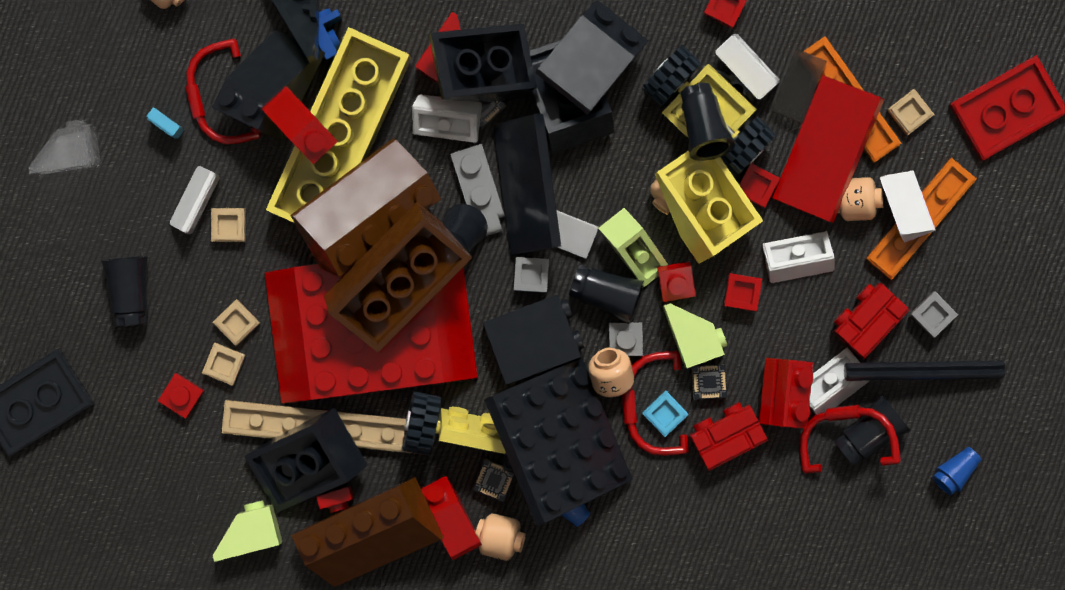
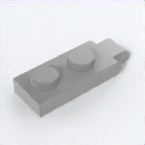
M482 144L451 153L450 155L466 204L480 210L486 218L488 225L486 236L503 231L499 218L505 217Z

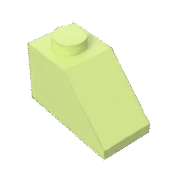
M625 208L598 228L638 280H644L643 287L658 277L657 267L668 265L645 230Z
M673 304L662 306L685 368H690L725 355L722 348L727 346V342L721 328L715 329L713 323Z
M263 500L244 505L245 511L236 515L214 552V562L280 545L282 538L273 505L264 506Z

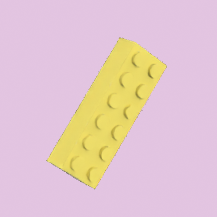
M348 27L310 111L338 142L314 164L294 146L266 208L267 211L294 223L290 216L367 158L411 61L409 54Z

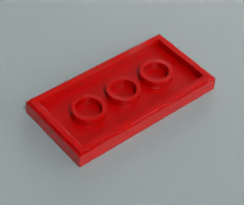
M822 75L772 198L834 223L842 198L849 187L884 98Z

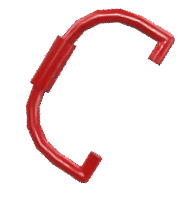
M233 38L213 43L200 49L191 59L186 72L187 86L185 90L193 119L197 120L202 132L210 139L223 144H239L258 139L262 135L261 132L252 129V132L237 136H224L212 130L204 118L206 116L198 84H195L197 65L206 55L226 48L231 49L233 58L241 57L237 40Z
M655 352L642 356L632 364L634 377L637 371L646 363L657 360L673 359V370H681L680 352ZM631 387L622 395L624 424H627L630 436L639 448L652 455L662 456L687 454L689 452L688 434L680 435V446L654 447L645 442L638 434L635 425L637 423L635 390H632Z
M860 405L827 408L826 412L817 414L809 420L807 429L804 428L800 435L802 470L804 473L822 472L821 464L810 465L808 454V437L812 429L819 422L825 420L861 418V416H870L876 419L887 431L892 456L881 457V465L899 464L901 457L894 426L885 415L872 408H862Z

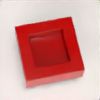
M710 0L703 14L733 29L747 0Z
M751 163L739 185L751 202L765 208L780 178Z
M690 261L657 267L663 302L696 296Z
M729 273L723 306L757 311L762 278Z
M175 373L158 399V402L186 419L205 390L180 374Z
M351 486L319 495L316 498L320 509L328 507L329 512L332 513L348 508L347 501L355 497Z

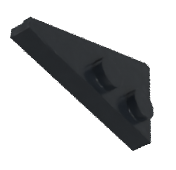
M272 0L310 65L318 62L319 0Z

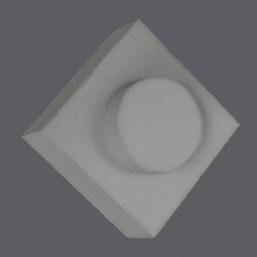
M516 257L514 290L547 292L549 259Z
M933 291L910 313L911 317L932 338H935L958 316L936 291Z
M642 322L630 324L609 323V348L619 349L628 356H643Z

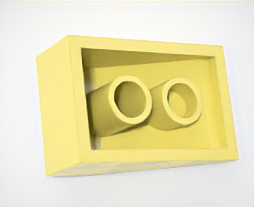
M688 150L655 173L679 235L699 264L713 257L763 222L721 157L697 161L690 158Z

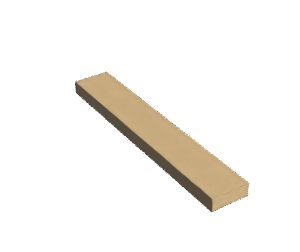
M225 400L222 433L275 439L311 418L327 412V410ZM337 412L358 448L412 453L402 451L406 419Z

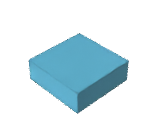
M154 107L146 116L150 122L175 139H178L185 130Z
M666 390L642 412L664 437L689 415Z

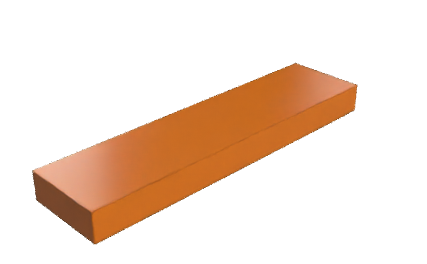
M826 36L797 56L817 85L822 75L863 90ZM880 112L864 148L865 153L873 163L902 144Z
M952 157L949 158L922 190L923 198L935 228L977 179ZM895 223L865 259L888 279L892 280L931 233L904 243Z

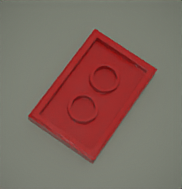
M1037 55L949 104L981 161L1065 115V103Z

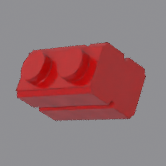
M870 283L866 285L856 296L860 302L853 310L850 311L848 308H845L834 320L837 327L832 332L862 359H865L910 310L882 283H877L874 287Z
M765 358L759 424L807 429L810 416L811 385L814 378V362Z
M740 402L735 403L722 410L725 415L724 417L714 422L711 417H708L693 425L695 431L689 434L708 471L768 441L750 405L747 404L742 407Z

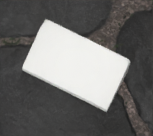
M738 34L730 36L716 50V55L757 99L763 98L780 82V79Z
M418 95L412 106L413 134L477 143L482 103L476 101L442 100L438 96Z
M201 166L196 168L170 220V224L173 227L187 234L193 233L220 179L218 174Z
M914 171L880 177L904 243L936 231Z
M557 211L561 247L558 248L586 259L599 227Z
M827 231L762 244L770 283L832 272L835 269V258Z
M848 348L813 373L814 378L811 385L809 406L815 415L826 412L827 408L838 406L869 382L845 380L844 365L846 363H860Z

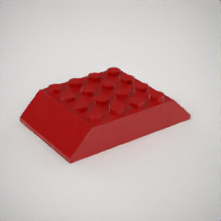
M318 264L265 272L281 403L478 378L464 267L379 352L371 348L328 312L324 295L346 273L338 277L321 269Z

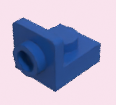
M330 8L319 12V47L325 52L324 56L328 63L333 62L341 43L334 30L332 29L327 32L326 28L342 20L338 9L331 12Z

